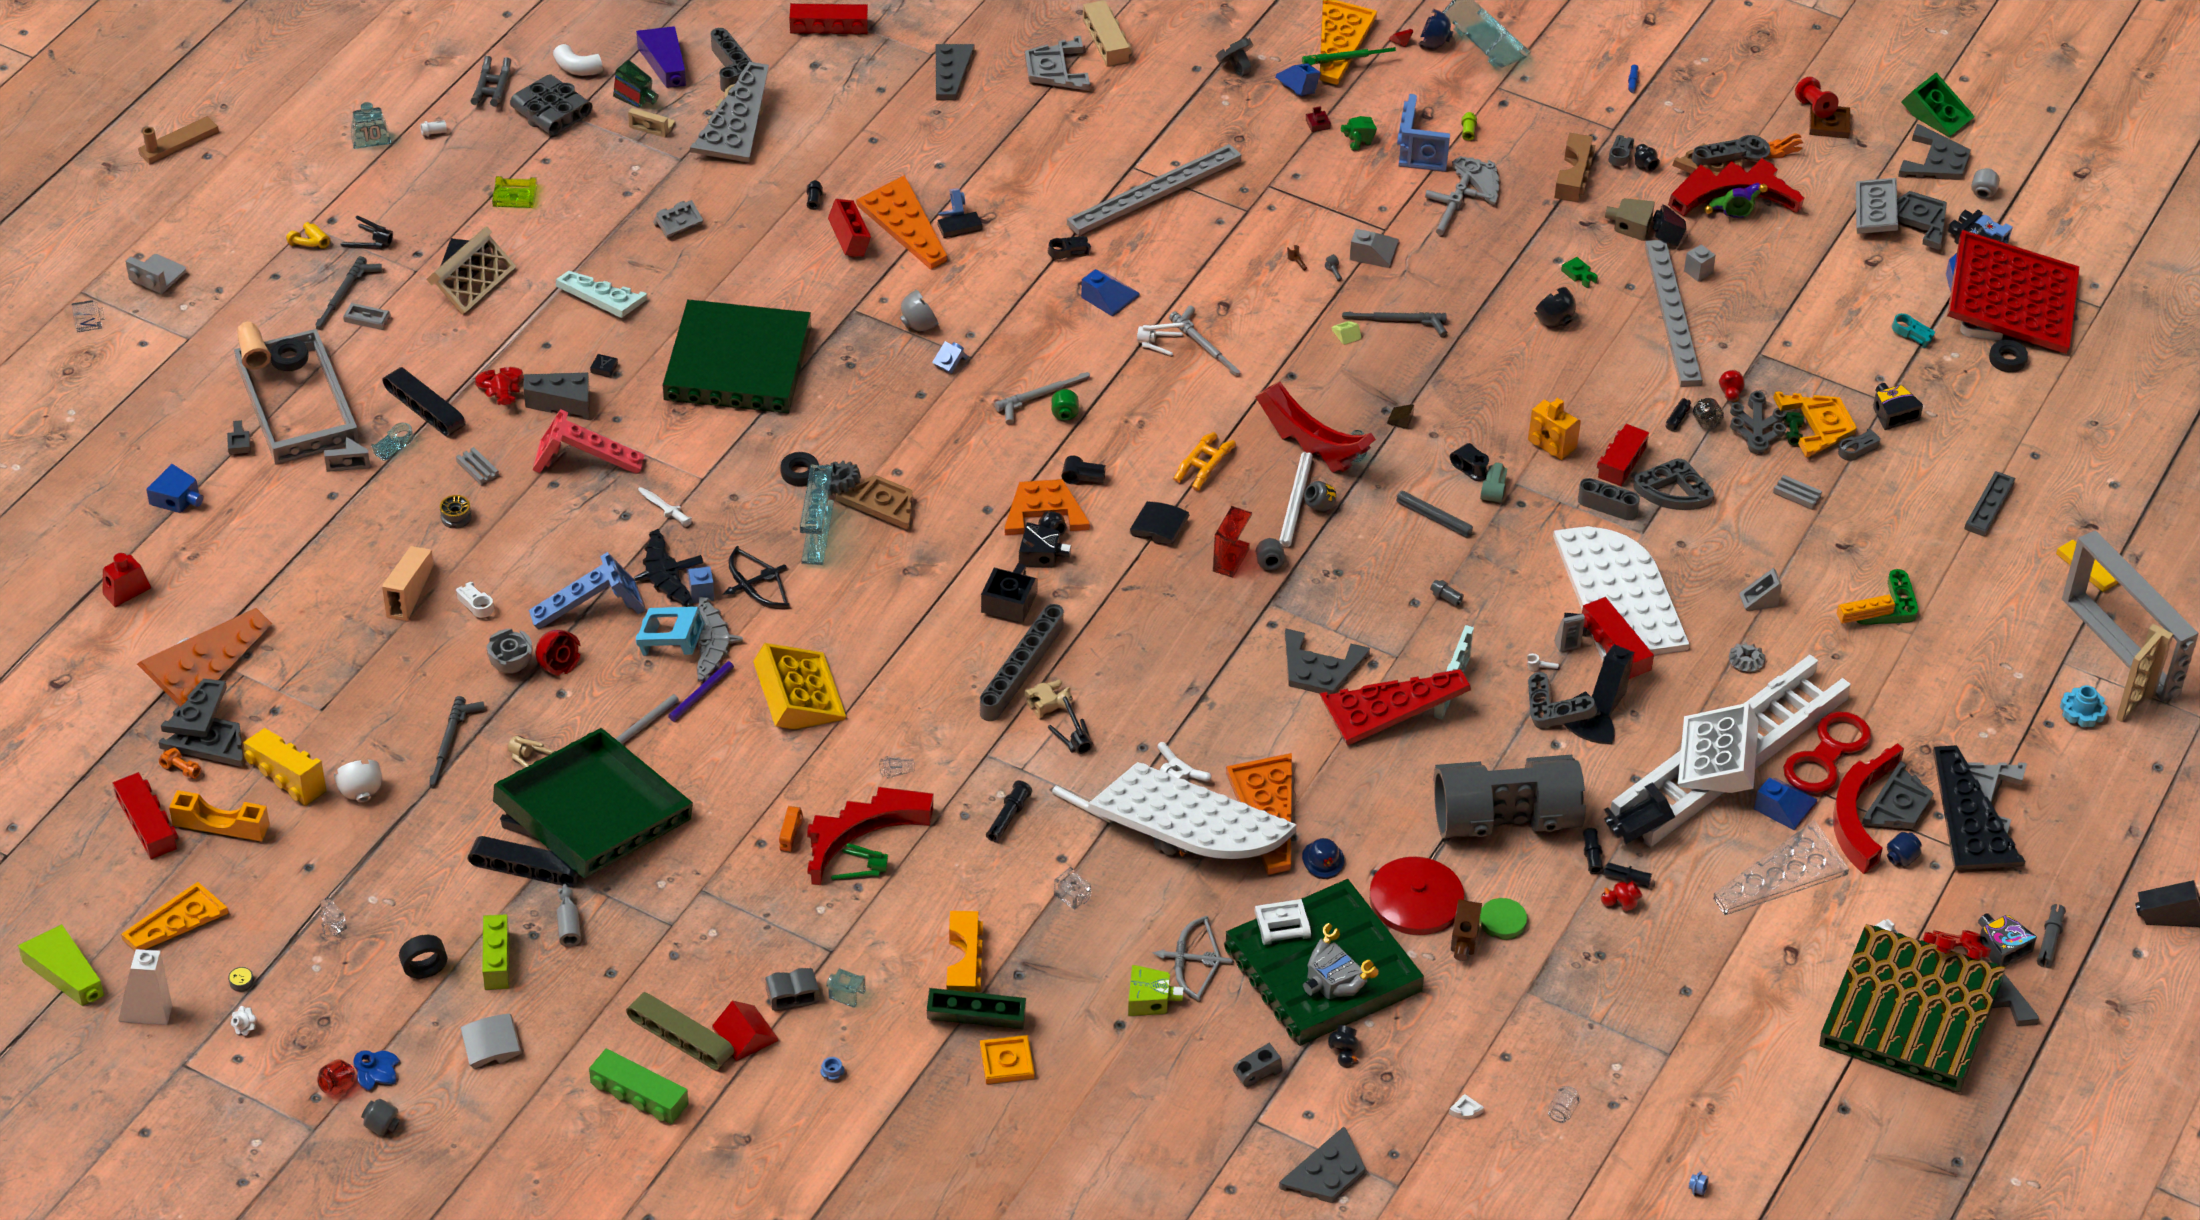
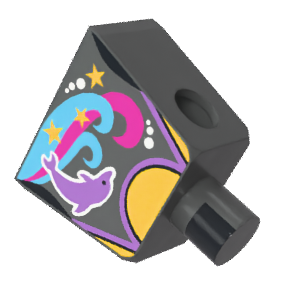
M1986 913L1978 920V924L1982 927L1980 933L1981 944L1991 949L1989 959L1992 963L2005 967L2033 952L2037 936L2010 915H2004L1994 920L1989 913Z

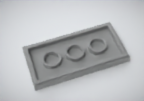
M1896 178L1856 182L1857 234L1898 230Z

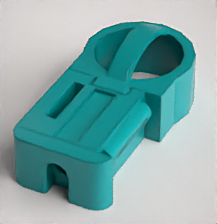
M1897 314L1892 323V329L1895 333L1905 338L1913 339L1923 345L1922 348H1926L1935 335L1934 330L1913 319L1908 314ZM1897 322H1904L1909 327L1900 326Z

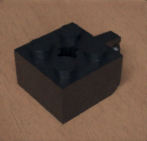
M1018 563L1013 572L994 567L981 593V613L1023 623L1037 595L1038 578L1027 576L1026 565Z

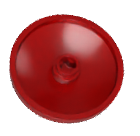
M1403 857L1385 864L1376 872L1371 881L1369 899L1372 910L1388 927L1410 935H1429L1440 932L1455 922L1458 900H1464V889L1458 876L1446 865L1425 857Z

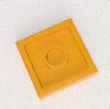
M1028 1035L979 1040L986 1084L1034 1079Z

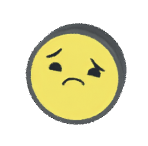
M246 967L235 968L228 976L230 987L235 991H245L254 982L252 971Z

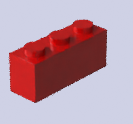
M835 199L828 220L845 255L864 257L871 235L854 200Z
M1625 424L1621 431L1618 430L1613 444L1609 443L1605 456H1601L1598 460V478L1622 487L1647 448L1649 432L1629 424Z

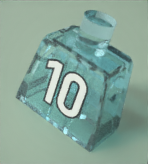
M370 102L362 103L361 110L352 112L351 139L353 149L392 144L389 128L382 109L379 107L373 108V104Z

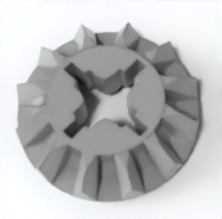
M1744 642L1743 645L1736 644L1734 648L1730 649L1729 661L1735 668L1751 672L1763 666L1765 654L1762 653V648H1756L1755 644L1750 646Z

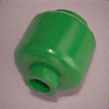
M1062 389L1052 396L1051 410L1055 418L1067 421L1078 415L1079 399L1075 392Z

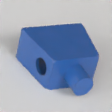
M171 464L146 489L149 505L178 513L183 512L190 504L199 507L203 502V495L199 494L197 480L174 464Z

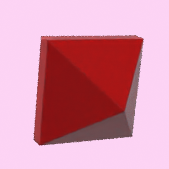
M1413 29L1397 32L1390 36L1389 41L1406 47L1413 34Z

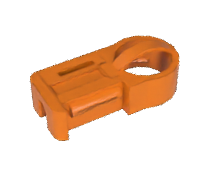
M788 806L779 837V848L781 851L792 852L795 835L803 822V813L800 807Z

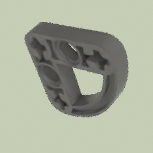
M1673 459L1638 473L1634 478V490L1646 500L1661 507L1675 510H1694L1709 506L1713 501V489L1684 459ZM1663 474L1666 478H1659L1656 475ZM1692 480L1695 481L1696 484H1688L1686 481ZM1676 482L1688 496H1674L1660 492L1657 489Z

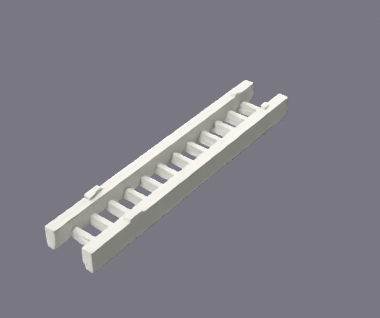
M1808 655L1783 675L1777 676L1768 683L1767 687L1745 703L1750 704L1758 718V725L1769 732L1766 736L1758 733L1755 769L1848 700L1851 684L1842 678L1826 691H1821L1807 680L1814 675L1818 665V660L1812 655ZM1798 687L1814 700L1808 703L1792 690ZM1783 698L1799 711L1793 714L1776 701ZM1768 709L1784 722L1778 725L1765 716L1763 712ZM1681 750L1615 798L1611 803L1610 810L1615 816L1620 815L1622 812L1650 798L1644 786L1651 782L1676 801L1673 805L1669 804L1675 818L1643 835L1644 843L1650 848L1724 793L1690 788L1692 791L1687 794L1672 783L1671 780L1674 778L1678 779Z

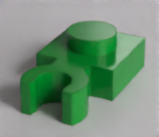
M1578 257L1562 264L1561 271L1574 282L1581 280L1582 285L1586 288H1589L1590 281L1595 284L1597 283V274L1590 272L1591 267Z

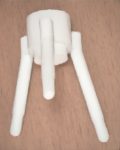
M1184 323L1139 326L1137 342L1142 343V348H1150L1172 356V352L1152 345L1151 342H1155L1156 336H1183L1181 332L1156 330L1183 327Z

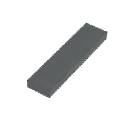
M1995 471L1968 518L1964 529L1985 537L2012 489L2016 478Z

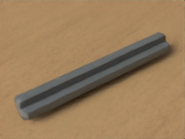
M1400 491L1397 495L1396 501L1465 537H1469L1473 531L1472 525L1405 491Z

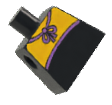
M1881 383L1876 387L1873 409L1884 430L1920 420L1923 404L1904 386L1898 385L1889 388L1886 383Z

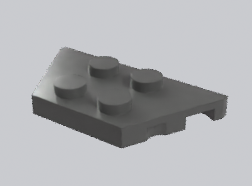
M214 718L207 737L174 734L168 739L162 738L158 742L160 749L169 750L170 748H176L182 754L240 767L244 765L240 724Z
M1900 761L1863 817L1862 824L1914 829L1932 801L1934 793L1927 786H1924L1916 775L1911 776L1905 769L1906 765Z
M1342 1127L1279 1182V1188L1284 1191L1287 1188L1301 1191L1303 1196L1316 1197L1321 1201L1329 1203L1336 1200L1365 1174V1167L1347 1129Z

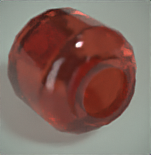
M336 1059L320 1068L317 1077L319 1088L330 1095L342 1093L354 1084V1068L342 1059Z

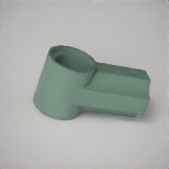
M1495 462V464L1489 466L1486 480L1483 481L1480 499L1502 503L1508 470L1502 463Z

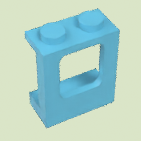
M649 608L646 616L643 618L641 629L636 635V644L639 646L643 656L648 655L651 646L680 645L684 655H692L705 623L699 608ZM657 617H677L673 630L669 633H656L660 625Z

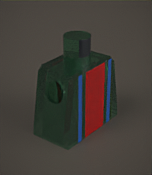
M627 60L616 69L613 97L639 108L645 102H649L652 105L655 104L659 95L652 91V78L630 60Z

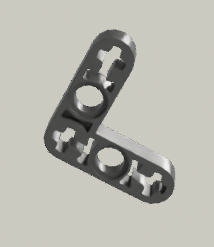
M1536 672L1529 677L1530 715L1536 727L1546 728L1593 717L1597 713L1595 701L1590 696L1552 703L1551 684L1547 674ZM1538 682H1540L1542 689H1538ZM1540 697H1546L1541 703L1535 702ZM1563 709H1569L1567 714H1558ZM1540 711H1543V712H1544L1542 718H1541V713H1540Z

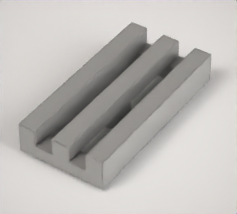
M351 303L343 319L347 323L383 330L391 314L390 311Z
M474 447L470 449L469 453L467 451L463 452L462 457L460 455L456 456V462L480 485L499 476L498 470ZM467 460L475 466V469L467 462Z
M1782 475L1781 480L1777 482L1773 489V493L1810 509L1815 506L1822 494L1821 490L1785 475Z

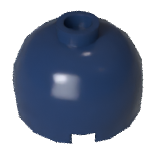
M1433 8L1431 13H1434V16L1428 17L1420 36L1424 37V40L1419 41L1418 44L1426 48L1437 49L1445 41H1450L1453 31L1450 30L1451 22L1448 16Z

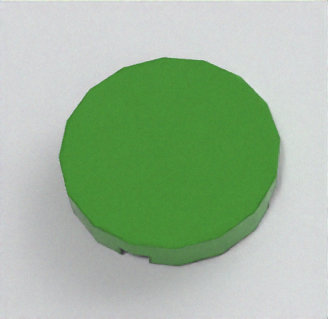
M1497 898L1488 901L1482 907L1480 925L1488 935L1492 937L1495 935L1500 937V939L1507 940L1519 936L1524 931L1527 914L1518 902L1507 898Z

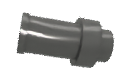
M1435 580L1430 587L1434 596L1442 597L1456 607L1464 598V594L1449 587L1448 583L1444 580Z

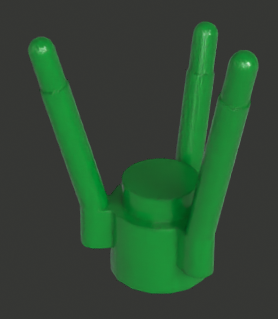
M848 843L846 846L850 849L843 848L842 852L867 858V868L872 869L871 871L832 875L831 879L864 876L879 877L880 872H886L888 854Z

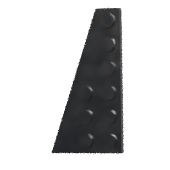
M1958 746L1934 747L1933 754L1954 871L2025 866L2026 861L2022 855H2019L2015 848L2016 844L2012 838H2009L2004 829L2003 822L1988 797H1985L1982 792L1980 783L1973 777L1969 770L1970 766Z

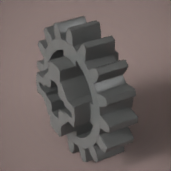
M835 461L830 463V465L826 464V468H819V472L814 473L815 477L813 478L818 492L821 491L822 494L829 492V495H832L834 492L837 494H841L844 491L848 492L850 487L855 488V483H860L859 478H861L857 464L853 465L851 461L845 464V461L838 464Z

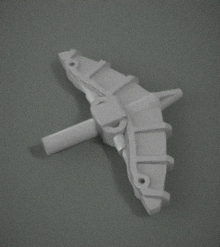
M699 597L698 605L705 622L697 641L701 656L697 666L698 682L708 680L710 673L720 667L719 662L723 656H727L728 651L726 649L729 644L743 641V637L728 633V623L723 622L720 617V610L715 609L710 604L711 600L707 597Z

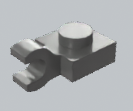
M242 420L233 421L234 432L227 433L228 453H250L249 431H244Z

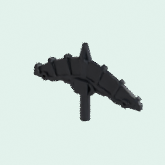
M659 529L651 531L649 533L651 538L649 544L645 545L644 548L647 551L646 558L643 559L646 570L635 576V581L650 580L656 590L660 589L667 594L668 599H675L681 602L683 607L694 606L690 592L681 583L679 570L702 564V556L698 555L676 562L675 558L670 557L666 552L664 537Z

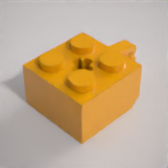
M1558 397L1551 403L1544 399L1532 409L1528 441L1562 461L1577 448L1581 420L1565 412L1564 401Z

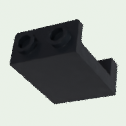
M1653 782L1644 786L1650 798L1622 812L1620 815L1615 816L1608 807L1604 809L1607 815L1604 818L1607 826L1613 831L1617 839L1621 837L1626 844L1675 818L1666 797Z

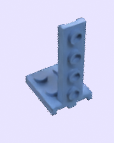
M1409 94L1408 101H1404L1397 145H1400L1398 166L1446 171L1450 133L1413 129L1417 95Z
M606 552L600 556L603 563L601 566L529 610L534 626L537 629L543 628L611 586L614 594L618 598L622 597L625 605L629 609L633 608L637 614L646 609L635 579Z

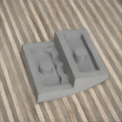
M511 1014L483 1018L460 1027L469 1064L473 1069L495 1059L501 1064L522 1054Z

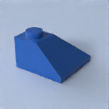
M1097 269L1082 279L1081 298L1110 316H1114L1140 296V293Z
M1769 777L1757 791L1754 810L1795 830L1817 803V799L1777 778Z

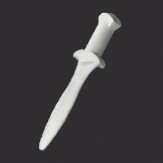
M638 488L643 496L665 511V517H674L684 527H688L691 524L692 517H687L680 512L681 506H670L656 494L644 488Z

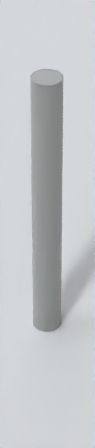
M675 694L671 695L619 735L616 740L623 745L679 702L678 697Z

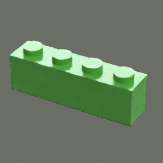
M607 1048L589 1067L590 1083L595 1088L611 1093L615 1098L632 1104L638 1110H644L652 1114L660 1121L664 1120L673 1124L689 1104L688 1090Z

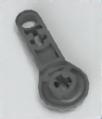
M1745 135L1736 140L1697 146L1693 151L1691 159L1695 164L1703 166L1739 159L1759 161L1761 158L1765 159L1769 155L1771 148L1763 138L1755 135ZM1697 154H1702L1705 158L1699 157Z

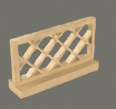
M487 226L426 279L431 285L435 283L462 315L516 267L512 260L490 236L492 231ZM486 243L492 248L493 255L484 253V245ZM471 256L480 257V266L471 265ZM484 258L493 259V268L485 267ZM498 260L503 261L508 268L506 270L498 269ZM459 267L467 269V278L458 276ZM471 269L480 271V280L472 279ZM485 272L493 273V282L485 281ZM445 279L454 280V289H449L443 281ZM459 281L467 282V291L459 290ZM472 283L480 284L481 293L472 292ZM459 295L468 297V305L463 306L459 301Z
M2154 623L2148 630L2144 647L2133 658L2116 720L2123 722L2143 697L2152 700L2156 695L2173 633Z

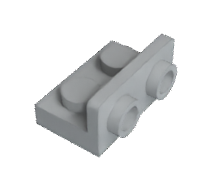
M690 200L686 203L681 201L671 209L667 210L665 208L658 211L653 223L655 226L659 225L665 237L669 238L702 224L703 219L693 201Z

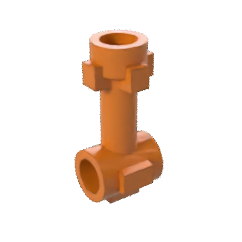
M170 748L160 755L159 763L164 769L171 768L174 765L183 770L184 776L193 779L197 778L201 772V767L198 763L182 760V755L176 748Z

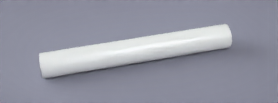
M1057 785L1053 788L1052 794L1109 823L1113 822L1110 819L1088 811V801Z

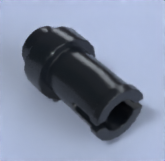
M813 180L807 185V207L811 210H816L820 207L819 202L823 187L819 181Z

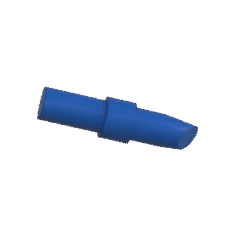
M1635 64L1631 66L1628 78V90L1631 93H1634L1638 83L1639 67Z

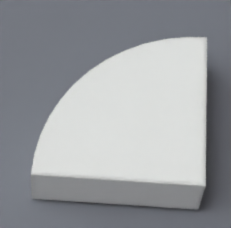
M1464 1094L1449 1109V1114L1456 1118L1471 1119L1481 1115L1484 1107Z

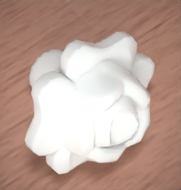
M240 1006L238 1011L232 1013L231 1025L234 1027L236 1034L242 1033V1035L247 1036L251 1030L255 1029L257 1018L252 1013L251 1008Z

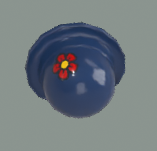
M1328 838L1315 840L1307 845L1302 852L1304 866L1316 877H1334L1344 866L1342 850L1334 841Z

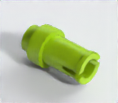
M1467 112L1461 120V125L1463 126L1462 138L1470 141L1475 138L1474 131L1477 126V117L1474 113Z

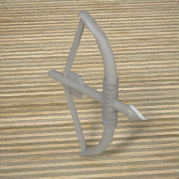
M1208 916L1188 923L1181 931L1177 941L1176 952L1165 951V949L1152 952L1163 959L1164 957L1175 958L1176 980L1180 987H1184L1183 991L1196 1001L1201 1000L1200 996L1219 964L1233 963L1231 958L1220 957L1208 922ZM1204 922L1214 952H1205L1203 955L1185 953V941L1188 933L1194 926ZM1185 959L1202 961L1205 966H1213L1198 994L1191 991L1183 980L1182 971Z

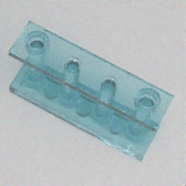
M811 465L800 523V533H806L801 564H824L834 500H828L833 466Z

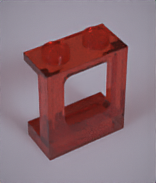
M1231 506L1215 533L1213 572L1231 578L1236 574L1250 549V543L1238 540L1251 518L1252 512Z

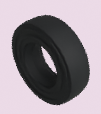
M294 338L282 339L274 343L270 348L271 363L278 370L295 371L302 368L308 361V349L301 340ZM293 351L297 353L292 358L281 357L285 352Z
M2013 340L1997 341L1992 345L1989 353L1991 364L2004 372L2020 371L2026 365L2028 358L2026 348ZM2001 353H2011L2016 356V359H2006L2001 356Z
M806 452L791 453L783 458L780 465L783 480L794 486L811 484L814 482V473L819 472L818 460ZM803 465L808 467V470L797 473L792 471V467Z

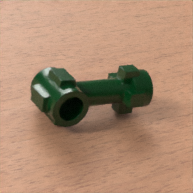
M1786 412L1784 424L1790 426V432L1787 431L1786 439H1788V443L1792 446L1799 445L1798 442L1803 437V434L1799 433L1798 427H1802L1804 415L1798 412Z

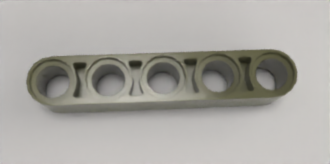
M643 992L626 1009L628 1017L633 1022L713 1070L720 1069L735 1052L729 1041L646 992Z

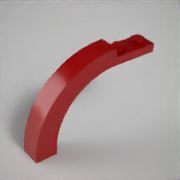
M1898 743L1890 749L1886 748L1875 760L1871 759L1867 764L1861 760L1854 764L1845 774L1837 792L1833 811L1835 836L1846 857L1863 874L1880 862L1883 847L1875 842L1863 828L1857 814L1856 801L1864 790L1898 766L1904 752V748Z

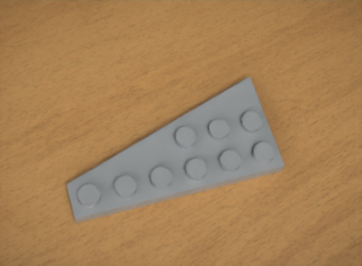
M755 62L747 64L734 87H731L725 100H722L708 120L707 126L699 133L698 139L690 146L691 153L749 162L769 65Z

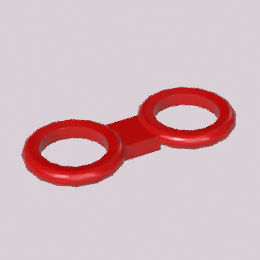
M1840 711L1824 716L1817 726L1818 737L1821 740L1819 745L1813 751L1797 752L1787 758L1783 769L1784 776L1789 784L1806 793H1820L1833 787L1838 779L1835 763L1842 756V753L1861 751L1868 746L1871 740V729L1865 720L1858 715ZM1835 722H1847L1859 729L1861 738L1856 742L1842 743L1829 735L1827 727ZM1813 761L1826 769L1828 777L1822 782L1809 783L1797 777L1793 767L1799 762Z

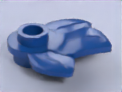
M367 1050L358 1052L354 1057L353 1065L358 1072L357 1081L359 1085L368 1091L373 1088L375 1082L394 1085L396 1073L393 1067L399 1063V1058L395 1054L383 1050L375 1053ZM362 1060H368V1061H370V1062H369V1063H365V1062H363Z

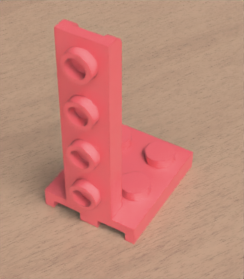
M560 409L540 439L532 469L541 473L545 466L548 467L552 461L553 453H558L561 441L635 474L639 473L642 468L644 454L566 420L568 412Z

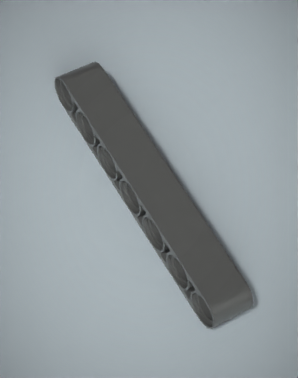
M1050 604L1043 609L981 694L980 716L985 721H994L1000 717L1062 631L1064 610L1060 605Z

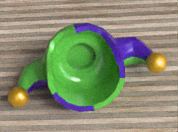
M1755 183L1744 189H1732L1723 197L1713 198L1704 211L1710 214L1713 210L1723 209L1727 217L1744 218L1754 209L1755 198L1761 192L1767 191V185Z

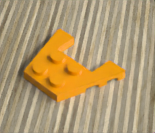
M1780 391L1774 393L1773 399L1780 411L1800 408L1815 434L1814 436L1802 437L1798 442L1805 457H1810L1855 434L1857 430L1840 397L1813 395V398L1802 397L1800 393H1793L1792 396L1783 395V392Z

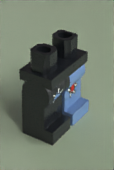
M1965 209L1960 214L1958 221L1954 219L1949 224L1948 232L1956 236L1954 241L1956 244L1959 243L1962 230L2007 244L2013 227L2007 223L2002 226L1994 222L1989 216L1982 215L1983 212L1980 210L1971 213Z

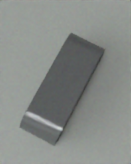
M1585 478L1580 482L1578 502L1582 506L1624 520H1633L1638 515L1640 497L1635 492L1596 479Z

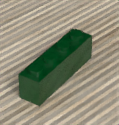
M929 988L927 1020L1024 1029L1026 998Z

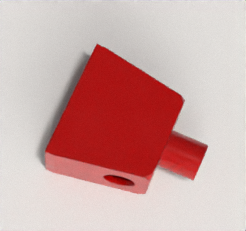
M117 553L113 557L114 562L103 568V595L114 607L151 589L143 568L132 555Z

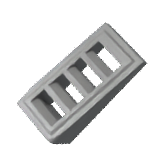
M1584 614L1562 618L1554 640L1559 652L1581 647L1585 620Z

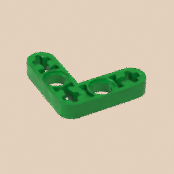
M1894 569L1889 573L1887 584L1895 603L1893 614L1858 620L1856 622L1862 625L1915 621L1918 605L1907 572L1901 569ZM1899 593H1904V594H1906L1908 597H1907V598H1901V597H1899L1897 594H1899Z

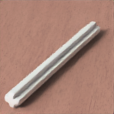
M1303 452L1300 457L1279 539L1280 543L1285 547L1291 546L1313 455L1311 453Z

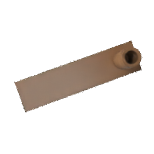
M206 116L157 140L155 129L153 127H146L142 130L145 145L138 148L139 155L150 165L218 133V126Z

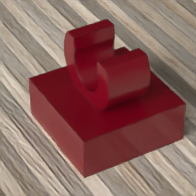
M1321 106L1313 107V113L1306 114L1305 120L1311 132L1331 128V122L1326 112L1321 111Z

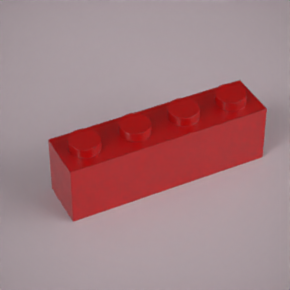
M790 3V33L868 34V4Z
M1606 597L1583 605L1584 627L1590 631L1594 640L1600 643L1606 654L1614 644L1635 652L1629 679L1652 670L1654 654Z
M137 772L112 782L116 799L150 860L176 850L175 840L178 839L177 832L174 826L168 825L169 819L165 810L160 811L159 808L161 806L157 796L151 795L152 789L148 780H143L140 773Z

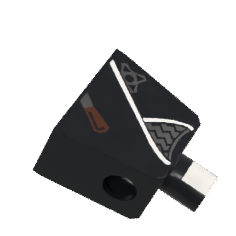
M1027 522L1019 549L1020 564H1024L1026 567L1053 568L1055 567L1057 556L1070 558L1071 545L1060 543V532L1058 530Z

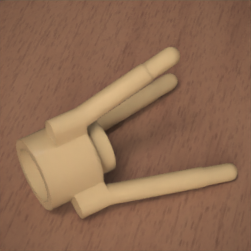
M514 736L508 745V751L513 754L511 759L519 762L524 768L529 766V764L522 758L528 757L532 750L549 755L554 752L553 750L543 748V743L523 739L519 736Z

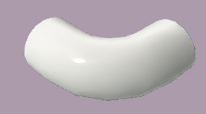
M566 44L557 46L553 51L557 64L566 72L580 76L595 75L603 72L599 54L578 56Z

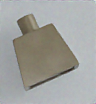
M1624 198L1621 200L1619 208L1607 206L1605 218L1615 220L1614 230L1616 232L1645 241L1653 218L1655 202Z

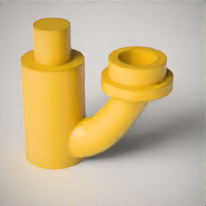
M309 222L304 223L303 228L305 229V234L310 239L302 238L301 234L297 231H290L286 235L287 243L291 246L298 244L307 247L318 246L323 249L331 241L330 237L316 224H310Z

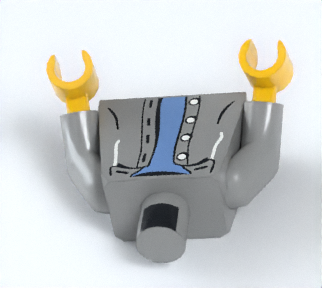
M1328 923L1323 927L1324 939L1319 940L1308 962V978L1310 980L1303 983L1304 990L1310 996L1320 990L1330 1000L1336 997L1354 996L1367 983L1368 977L1375 978L1378 975V969L1375 966L1372 967L1374 963L1371 960L1364 961L1360 967L1335 942L1330 944L1331 940H1336L1339 937L1340 932L1336 928L1332 934H1329L1332 925Z

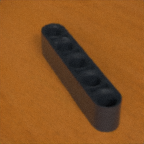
M399 367L382 378L383 384L389 393L444 436H449L465 426V419L456 408L403 367Z
M486 836L476 838L467 858L472 865L479 868L561 886L566 884L567 887L576 886L581 876L550 850Z

